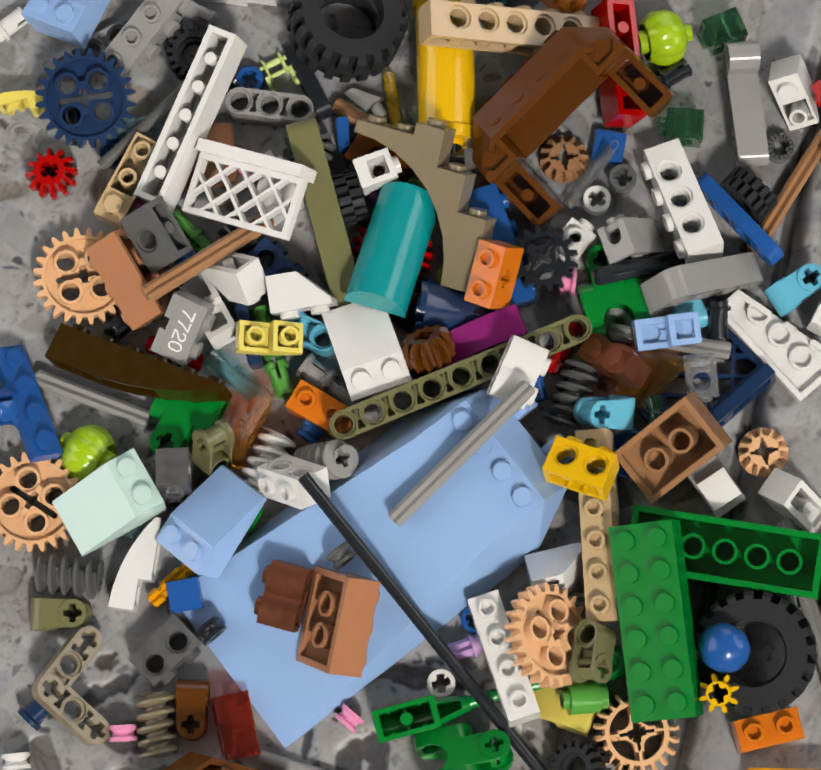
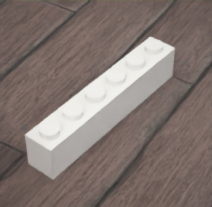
M209 24L134 192V195L146 203L162 196L171 213L174 212L200 154V151L195 149L198 138H207L247 48V45L236 34Z

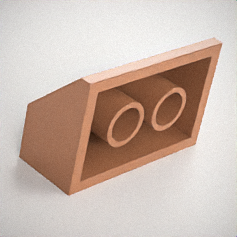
M124 228L112 231L85 249L89 256L90 265L101 276L105 283L107 294L115 300L121 310L123 321L131 327L132 331L145 327L164 317L173 293L180 290L177 287L154 302L146 300L142 294V287L162 275L166 267L151 274L148 267L144 265L145 263L142 261L134 244L126 236Z
M315 566L296 661L328 674L361 678L363 667L367 660L366 652L369 637L373 631V618L376 604L380 597L379 589L381 582L356 574Z

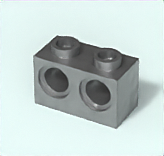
M188 447L156 449V487L165 504H168L170 507L177 508L195 491V467Z
M173 614L128 660L154 687L158 688L161 684L166 687L179 675L176 670L184 662L189 665L201 654L202 651L199 647L203 643L177 615ZM183 633L187 636L188 643L183 650L176 651L172 647V639L175 635ZM154 656H161L164 659V668L159 673H152L149 669V661Z

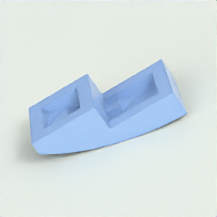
M698 311L631 321L635 352L702 343Z

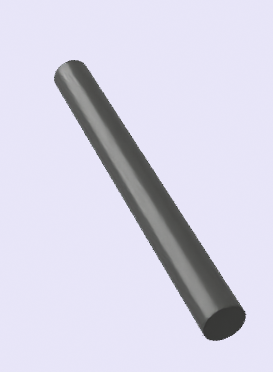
M182 84L97 161L105 171L126 152L136 132L145 135L171 111Z

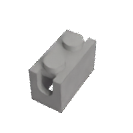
M619 214L606 220L607 227L597 229L609 264L665 252L652 218H639V215L624 217V214Z

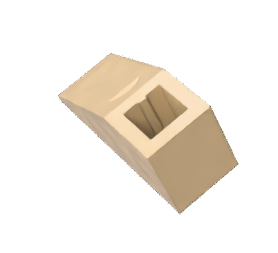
M136 132L93 211L99 222L115 230L123 229L119 220L135 211L134 205L143 201L134 195V192L157 141Z

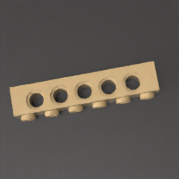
M428 0L418 9L419 45L529 56L533 52L537 53L545 45L544 41L557 29L560 30L562 27H600L599 17L587 16V13L583 11L568 14L560 13V10L555 8L540 11L532 10L531 6L526 5L515 8L504 7L503 3L498 2L483 5L476 4L475 0H461L459 2ZM450 18L456 22L457 26L452 24ZM479 21L484 24L485 29L480 26ZM507 24L512 27L513 32L508 28ZM535 27L539 29L541 35L536 31Z
M599 428L575 431V437L582 440L584 444L595 448L597 446H604L615 452L614 433L609 429ZM595 467L590 473L599 474L605 468ZM616 476L606 501L579 493L586 619H591L601 624L620 623L608 527L620 526Z

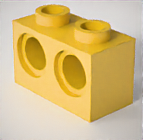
M556 435L542 471L545 481L606 501L620 466L617 454L607 447L597 446L595 448L584 444L582 440L576 437L567 436V438ZM566 457L575 458L569 464L560 463ZM595 467L605 468L599 474L590 473Z

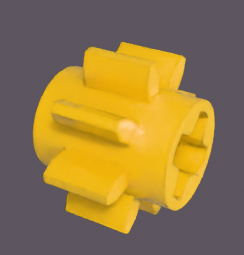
M713 673L711 674L713 683L710 685L707 683L700 684L702 688L706 689V695L701 696L699 700H708L711 703L709 712L715 710L716 706H721V710L725 714L728 713L727 703H739L736 698H733V692L740 689V687L730 686L728 683L730 675H726L723 681H718L717 675ZM716 684H719L721 689L726 688L728 694L723 696V703L720 702L719 698L713 699L711 696V692L716 690Z

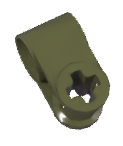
M219 419L214 423V426L205 430H195L192 434V461L208 477L221 465L231 470L235 437L230 424L224 419Z
M30 598L31 631L78 629L87 626L93 617L91 606L82 600L73 598ZM79 609L82 611L81 616H77L76 620L70 617V611Z
M584 619L577 624L574 630L572 656L569 663V674L572 681L584 683L587 680H594L597 683H606L610 680L616 643V634L612 628L591 619Z

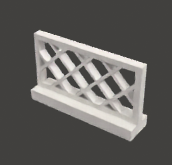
M199 137L195 149L200 151L182 211L290 241L307 184H314L317 172L303 164ZM208 161L215 163L219 171L218 174L209 180L206 179L204 174ZM239 169L245 180L232 187L228 175ZM266 176L271 187L258 194L254 182ZM223 180L227 192L215 199L210 187ZM289 183L296 184L293 197L284 201L280 189ZM248 187L253 199L241 206L236 194ZM205 191L210 203L200 209L194 208L197 195ZM275 194L279 206L267 213L262 201ZM231 198L235 210L223 216L218 205ZM256 205L261 217L252 223H248L244 212ZM283 212L286 219L282 232L274 230L270 219Z

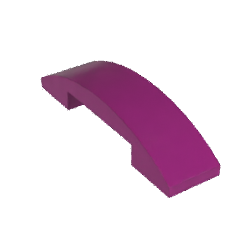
M513 304L449 331L456 346V355L452 358L450 364H445L442 368L506 343L512 335L520 337L528 334L517 305ZM412 371V374L415 379L430 374L428 371H425L422 374H418L416 371Z

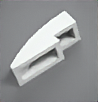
M175 260L167 266L171 267L177 260ZM202 273L186 281L182 287L179 286L180 290H184L215 305L212 314L216 315L215 321L209 332H205L215 351L236 340V323L215 286Z
M155 517L129 549L112 587L108 607L111 609L137 613L142 582L155 583L161 545L155 539L165 524L162 518Z

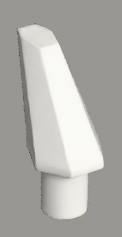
M351 88L344 92L346 96L362 107L365 112L372 111L374 115L383 117L389 115L381 104L384 100L383 97L356 88Z

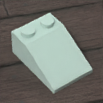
M134 448L108 461L52 501L82 557L166 511L163 498Z

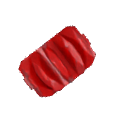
M48 147L46 156L36 152L35 156L38 161H28L27 163L31 171L25 173V177L27 180L32 181L29 188L33 192L38 191V195L42 199L50 194L52 200L56 201L58 192L61 191L64 196H68L69 192L66 187H76L77 185L76 181L72 178L79 174L78 169L72 167L75 161L72 156L65 158L66 153L62 149H59L54 155L52 148ZM50 170L57 174L54 178L47 174Z

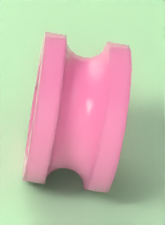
M573 269L570 272L573 275L572 280L567 278L562 280L564 288L561 289L559 287L560 296H563L564 293H569L570 297H574L577 269Z
M343 703L341 705L342 711L340 713L335 712L333 716L355 734L357 732L356 726L358 724L363 725L365 721Z
M110 725L109 730L112 731V737L109 738V742L138 741V737L134 734V731L138 729V725Z

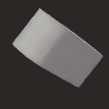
M235 87L227 93L225 98V104L230 117L234 121L286 128L285 125L315 117L312 101L307 96L300 94ZM238 100L248 102L247 106L242 110L233 108V104ZM268 104H276L278 106L276 112L272 114L263 112V108ZM299 107L309 110L308 114L301 118L295 117L293 112Z

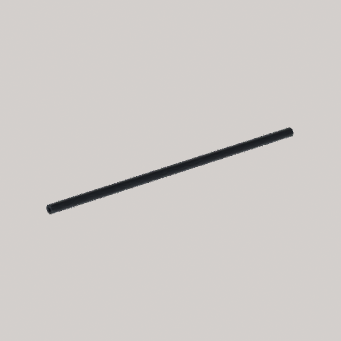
M308 472L298 479L299 483L378 581L381 582L382 586L499 730L508 734L511 746L531 770H547L513 727L509 728L504 715Z

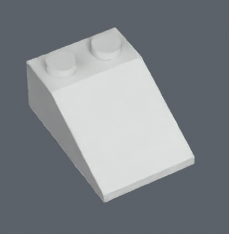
M351 303L330 310L329 313L322 314L352 403L412 381L388 313Z

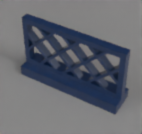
M728 328L727 339L732 343V353L729 359H732L731 374H712L713 359L722 358L689 353L635 400V411L649 425L666 412L667 399L681 400L689 394L690 379H708V394L696 395L700 400H708L707 409L721 427H724L775 382V371L767 363L764 364ZM735 347H736L741 353H735ZM696 358H709V373H690V363ZM735 359L749 360L756 368L748 375L734 374ZM687 367L686 373H682L681 371ZM673 378L686 379L685 394L667 393V383ZM712 380H731L730 391L725 395H711ZM734 380H741L734 386ZM661 388H663V393H657ZM650 398L663 399L662 414H649L642 405ZM711 401H717V402L711 407Z

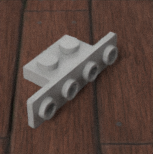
M144 0L104 50L106 53L105 62H108L113 57L116 58L117 62L114 68L117 69L121 66L126 68L122 74L123 78L136 61L143 64L153 61L161 51L160 46L166 38L174 36V32L179 30V22L183 17L176 11L185 0Z

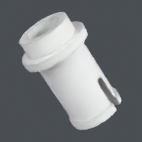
M17 7L16 10L0 20V43L4 40L8 42L12 34L26 24H29L21 15L23 10L20 7Z

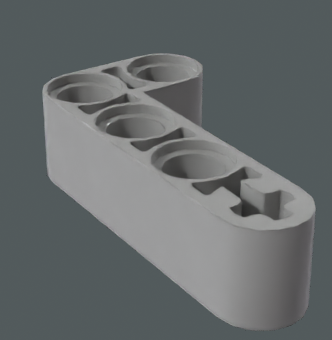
M757 40L726 43L721 61L735 165L742 168L766 166L769 164V150L758 71L761 65L759 43Z
M747 252L668 268L642 283L640 289L649 314L653 316L670 311L684 302L733 293L738 289L743 291L762 284L764 278L754 252Z

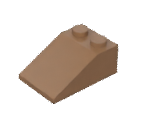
M693 391L674 404L614 453L617 454L618 462L650 503L653 504L728 446L733 440Z

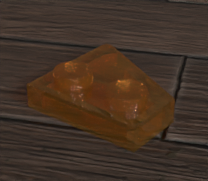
M633 343L631 349L635 352V346ZM661 350L635 352L650 366L652 371L641 389H629L618 382L613 395L636 397L635 409L643 411L653 402L656 395L663 393L671 386V382L683 371L686 372L690 368V360Z
M266 387L263 388L258 397L253 396L246 409L247 417L245 420L239 419L233 430L236 439L232 453V466L239 470H242L246 462L247 450L251 443L255 444L257 435L260 433L272 409L275 392Z

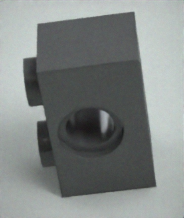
M162 196L146 203L119 220L126 236L134 244L144 265L148 267L151 274L194 250Z

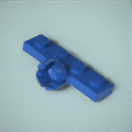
M24 346L0 347V381L3 388H0V426L10 424L16 426L30 463L58 459L63 451Z

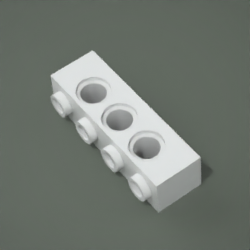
M679 138L645 149L644 162L640 163V168L646 181L650 180L653 185L651 194L655 205H661L665 213L662 215V220L666 231H672L676 239L673 241L677 257L679 259L684 258L685 263L688 264L723 256L724 241ZM666 175L674 176L675 179L665 180L662 177ZM683 201L687 204L685 206H676L673 203ZM688 227H695L698 229V231L694 233H689L684 229Z
M498 589L467 599L468 608L509 728L540 718V710L528 676H521L523 666H513L517 657L515 654L507 653L513 646L511 642L504 640L505 637L511 634L504 627V624L509 623Z

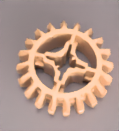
M628 690L626 691L627 701H623L619 693L615 694L614 699L617 705L614 707L609 702L607 710L610 712L608 714L602 711L596 714L598 718L604 720V723H594L592 727L595 730H602V735L594 736L592 739L593 742L603 741L604 747L601 748L610 755L608 756L610 762L605 765H609L613 760H616L617 764L614 770H622L623 765L627 766V770H634V767H638L639 770H645L647 765L650 770H658L654 763L658 760L661 765L666 766L668 761L662 755L664 752L671 756L675 755L676 751L668 747V743H679L678 737L670 736V731L679 730V725L669 726L667 720H659L660 725L647 726L642 722L635 723L639 725L638 729L642 728L643 731H652L639 737L637 746V742H633V738L629 739L628 736H619L632 730V724H634L631 721ZM627 708L626 727L623 730L610 732V725L615 715L620 710ZM662 735L656 752L645 759L644 743L646 739L650 736ZM625 741L629 743L634 753L635 761L621 756L611 742Z

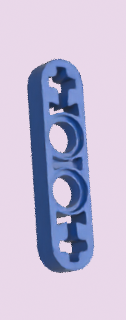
M704 172L697 178L706 202L764 262L772 267L784 257L782 250L776 242L709 174Z

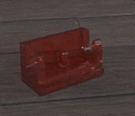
M248 690L213 697L210 702L222 760L233 761L261 754Z

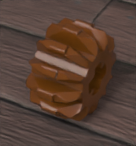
M426 325L423 329H416L413 334H408L401 343L406 364L410 371H416L418 374H422L425 371L431 373L435 369H442V366L450 364L452 358L456 355V346L452 334L449 333L447 327H441L440 325L432 327Z

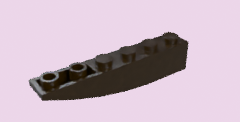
M61 323L45 354V357L54 367L103 386L135 395L191 402L230 401L232 398V394L225 386L226 382L216 376L209 375L208 378L198 375V371L192 367L183 364L180 368L171 365V361L157 354H154L153 357L147 356L143 350L134 345L127 344L126 347L118 345L117 341L105 334H100L97 337L90 334L91 332L87 328L78 324H74L71 327Z

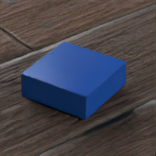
M348 116L337 117L336 119L337 144L341 155H345L351 146Z
M597 129L591 161H595L601 156L602 150L610 146L612 150H615V154L607 163L613 165L622 164L627 134Z
M198 576L166 583L172 614L205 608Z

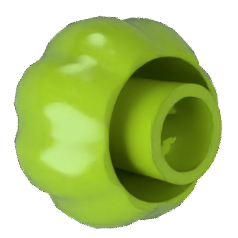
M664 9L651 11L639 22L638 40L640 55L644 54L646 61L654 65L670 66L683 58L688 42L693 40L690 24H684L680 16L673 11Z
M88 424L76 428L72 433L67 431L59 441L63 451L61 455L63 469H67L70 472L69 476L71 478H79V481L108 461L118 457L115 454L116 445L111 433L99 425Z

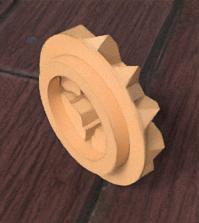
M758 427L747 432L741 439L738 446V458L742 467L751 475L769 477L774 468L783 469L788 461L789 447L783 435H780L772 428ZM761 439L766 448L776 449V451L767 456V465H765V460H763L761 455L750 454L760 448Z

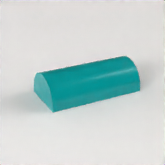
M389 182L381 187L350 279L345 301L405 318L437 219V212L427 190L405 182Z

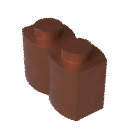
M592 333L577 352L579 357L589 366L593 367L596 370L595 372L601 377L616 379L629 389H641L652 371L650 366L629 346L622 343H612L601 334Z
M272 560L271 565L267 564L262 575L265 591L263 596H258L254 606V614L257 615L256 623L292 633L298 632L303 619L314 569L281 560Z

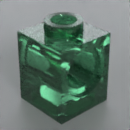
M736 6L703 19L699 32H697L701 47L703 49L707 48L711 57L722 53L726 43L743 42L748 35Z
M667 107L665 116L659 117L658 135L663 136V143L679 138L682 147L700 148L703 140L704 109Z

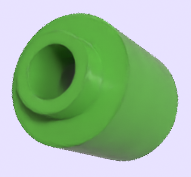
M596 681L572 682L571 685L565 686L564 690H560L561 708L566 709L568 715L600 713L601 709H608L609 693L606 683H597Z

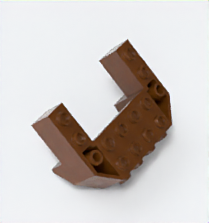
M562 27L560 30H555L544 41L545 45L537 53L533 52L522 63L523 67L515 75H510L500 85L501 89L493 97H488L479 106V111L473 116V163L489 183L496 184L535 226L539 225L540 228H544L566 206L525 165L524 161L609 76L653 119L677 97L607 27Z

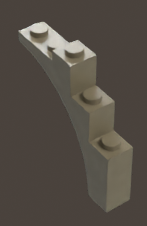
M369 114V117L366 119H357L354 132L375 139L394 151L413 169L427 189L437 212L443 237L444 263L441 285L466 292L479 239H492L497 218L487 216L488 211L485 209L469 207L476 173L466 171V165L449 162L456 129L446 127L447 121L431 117L428 118L427 122H417L416 126L404 122H397V126L386 123V117Z

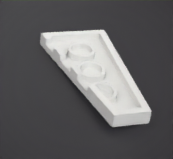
M738 289L727 299L728 305L731 306V310L728 311V328L764 364L767 363L775 371V379L800 403L821 384V343L810 339L798 331L795 326L787 321L784 322L772 314V311Z

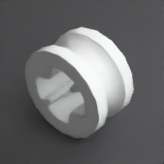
M598 185L591 186L584 193L583 208L590 215H603L610 206L611 196L606 188ZM589 196H603L602 203L604 205L602 207L598 204L594 207L591 206L592 199Z
M445 669L433 671L427 679L429 692L432 695L434 694L435 697L450 696L455 688L454 676ZM437 675H445L444 679L449 678L450 685L446 686V692L439 693L438 688L433 689L432 682L437 681Z
M30 752L2 754L1 759L5 760L2 770L31 768V764L27 762Z

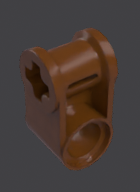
M177 679L175 687L177 731L188 741H199L206 735L208 729L209 679ZM191 718H194L200 724V728L194 729V734H190V731L184 728L185 724L190 723Z

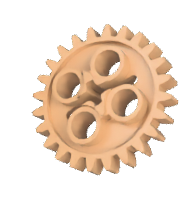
M89 227L85 235H81L78 228H75L73 237H69L63 231V241L60 242L52 237L51 243L53 248L42 247V252L46 258H36V263L42 268L33 269V275L41 278L33 282L34 288L43 289L37 293V299H47L43 305L45 311L53 307L55 308L53 312L54 319L58 318L61 314L65 315L64 324L66 325L72 318L76 319V324L81 325L83 320H87L90 328L93 327L95 318H98L102 324H105V314L108 313L114 318L117 315L114 307H118V305L108 294L106 296H98L94 293V287L99 284L105 285L99 273L90 265L88 261L89 256L85 249L103 238V231L101 230L96 237L92 236V231ZM64 259H69L75 264L69 271H63L57 265ZM80 273H86L88 277L87 283H82ZM57 279L67 280L63 283L56 282ZM67 289H75L78 291L79 297L76 300L68 301L62 294Z
M22 452V461L20 462L13 456L10 457L11 466L9 468L0 463L2 471L0 475V537L6 535L3 544L6 546L11 545L15 541L16 551L20 552L24 545H26L28 553L33 554L36 545H38L41 552L46 553L47 543H50L57 549L59 548L57 541L59 537L69 541L66 533L67 529L54 505H50L49 496L55 490H61L65 493L80 481L76 477L70 479V472L67 469L62 470L61 458L54 464L53 459L30 463L27 453ZM30 473H35L37 476L36 484L32 488H24V478ZM15 486L32 498H37L40 503L56 512L57 518L50 517L35 506L31 507L30 503L13 493L11 488ZM17 499L19 501L18 511L15 514L7 515L5 511L7 503ZM38 516H43L45 518L44 528L41 531L33 532L31 528L32 521Z
M548 582L526 587L525 591L517 593L519 599L510 602L514 610L506 612V615L511 619V623L504 624V627L510 631L511 635L505 637L504 640L511 642L513 646L507 653L516 655L517 658L513 666H523L521 676L530 675V684L539 683L540 688L550 687V689L571 685L572 679L569 674V663L572 656L574 630L580 621L586 619V617L582 618L580 615L584 607H576L577 597H567L568 589L559 590L558 584L548 585Z

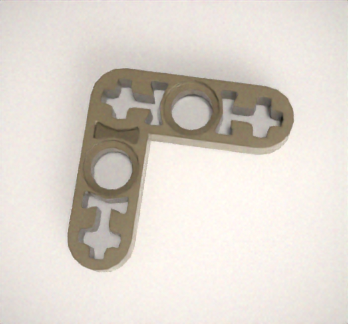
M93 626L78 628L69 636L34 680L31 689L33 698L87 746L105 743L111 731L109 730L110 725L107 720L70 687L102 645L101 633ZM89 634L90 639L88 642L91 646L83 647L79 652L74 651L84 641L81 636ZM64 656L70 657L74 662V669L70 674L64 673L60 667V661ZM51 683L52 687L50 690L54 695L61 696L64 694L65 696L59 701L52 694L45 696L43 694L45 692L43 684ZM68 701L74 702L78 707V714L74 719H69L64 713V706ZM84 721L89 726L98 725L97 733L99 736L91 737V728L86 724L79 725L78 727L77 724Z

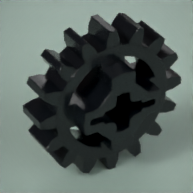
M536 225V233L531 234L526 229L524 230L526 239L523 241L516 238L515 240L519 247L524 248L516 279L519 280L525 277L523 286L527 289L534 284L536 293H540L542 286H546L548 292L553 293V285L557 284L562 289L564 288L562 281L564 278L573 279L569 269L578 268V264L571 261V258L578 255V251L569 250V247L574 242L572 238L563 240L564 230L561 229L557 234H554L553 226L549 225L546 232H542L540 226ZM540 239H548L546 244L537 246L532 244ZM560 247L563 248L565 253L564 265L557 258ZM547 252H550L549 258L551 263L549 265L543 263L539 266L540 261L537 256L539 254L545 256ZM524 254H527L531 259V266L528 272L524 267ZM553 272L556 274V276L550 279H539L546 273Z

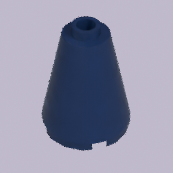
M419 276L413 291L419 293V295L417 294L414 302L411 301L408 333L413 334L416 329H423L426 325L429 327L440 325L441 327H447L448 331H451L495 310L465 301L464 292L442 286L440 282L428 277Z

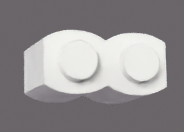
M512 335L486 394L502 401L522 380H525L534 388L535 393L520 410H523L526 404L532 406L539 390L534 387L539 375L545 376L551 363V359L547 358L550 350Z

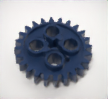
M76 48L74 58L65 51L64 62L54 58L53 62L56 68L54 70L47 67L44 68L45 72L49 75L48 79H38L45 86L44 90L35 91V94L43 97V101L36 103L35 106L45 108V112L39 116V119L50 120L45 128L46 130L58 129L55 134L56 139L59 140L66 135V145L70 146L75 139H77L78 148L82 149L86 141L89 142L91 148H96L97 139H100L104 145H108L107 135L110 134L118 139L119 136L116 128L120 127L126 130L128 127L123 122V119H133L134 117L131 113L127 112V108L136 106L135 102L128 100V96L135 94L136 90L127 89L126 87L133 79L131 77L122 78L126 68L121 66L115 69L116 58L113 57L108 62H105L106 53L104 51H101L97 58H95L92 48L88 49L86 56H83L81 49ZM99 72L103 73L106 76L105 86L101 89H94L91 84L93 75ZM72 77L76 82L75 90L72 93L65 94L61 89V83L65 78ZM85 90L90 95H99L107 92L113 93L111 98L89 100L87 107L82 102H73L65 105L59 104L60 99L84 96ZM102 103H107L111 108V115L106 120H100L96 115V109ZM75 107L80 111L81 117L76 124L70 125L66 120V113L70 108Z

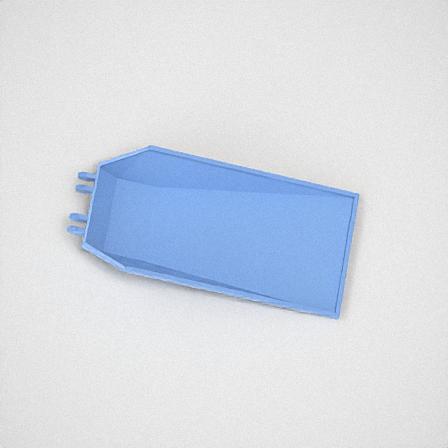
M489 385L454 395L408 414L358 453V467L351 477L329 481L331 492L329 499L436 632L468 607L467 599L487 593L525 563L524 555L538 552L567 488L546 482L542 471L547 458L546 455L549 453L555 437L540 448L519 422L538 406L534 401L532 406L526 404L523 410L519 409L402 525H397L391 520L388 513L500 402V400L486 394ZM566 457L560 463L567 464L574 458ZM317 504L303 510L288 506L239 544L218 579L198 575L205 608L183 612L196 631L215 615L219 617L218 623L220 625L224 624L227 627L218 638L208 644V647L284 748L289 747L426 640L382 584H380V597L375 608L373 631L369 637L366 652L367 660L363 667L361 678L328 674L296 661L308 597L298 632L292 633L256 623L257 615L254 614V606L258 596H263L265 584L262 583V575L266 565H271L272 560H281L310 569L320 566L335 570L333 568L334 562L328 561L326 557L346 540ZM358 555L338 570L378 581Z

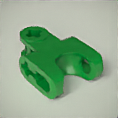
M602 244L593 246L585 260V270L589 283L576 286L582 315L587 317L592 325L591 334L596 333L605 336L604 315L611 309L619 308L625 310L630 315L632 321L651 318L640 289L642 284L640 277L600 286L594 283L592 271L597 267H601L600 264H595L597 256H601L602 260L608 259Z
M155 398L149 415L159 420V423L150 437L152 451L156 455V449L163 448L161 443L163 441L168 443L170 440L174 444L172 448L187 447L192 440L193 432L198 429L205 430L214 426V423L223 417L231 400L194 403Z
M458 723L418 733L414 738V749L420 758L424 760L441 759L445 761V765L440 770H508L514 762V754L508 734L499 729H491L474 734L473 727L470 724Z

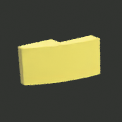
M31 90L0 93V111L3 115L13 116L25 112L26 108H30L34 117L37 118L45 112V108L35 106L36 103L43 101V97Z
M239 320L236 322L235 353L280 356L302 355L303 323L273 320L270 323Z
M548 687L534 691L541 719L555 723L558 728L587 737L596 713L568 715L567 710L562 709L560 705L561 689H550Z

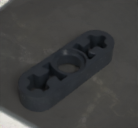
M290 41L282 44L281 48L284 55L292 66L305 95L312 101L314 112L319 121L321 122L333 116L334 112L313 71L308 68V61L306 59L300 61L296 55L298 47L293 48Z

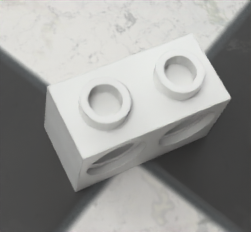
M288 454L257 466L258 486L261 494L266 498L301 510L316 504L298 481L307 472L327 497H331L328 470L325 466Z

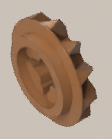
M561 134L552 139L549 138L547 143L541 148L539 162L543 173L549 179L558 183H570L579 179L584 174L588 166L589 155L584 143L578 141L574 136L570 137ZM562 148L566 151L567 156L573 157V159L568 160L567 170H564V165H562L560 160L555 159V157L560 156Z

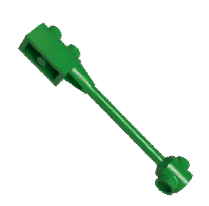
M620 645L614 646L610 680L626 676L624 655ZM539 683L531 684L533 692L544 689L540 688ZM496 689L485 691L493 703L500 701ZM433 694L375 710L371 714L379 743L382 744L440 728L443 724L471 711L472 708L479 707V705L471 695L434 697Z

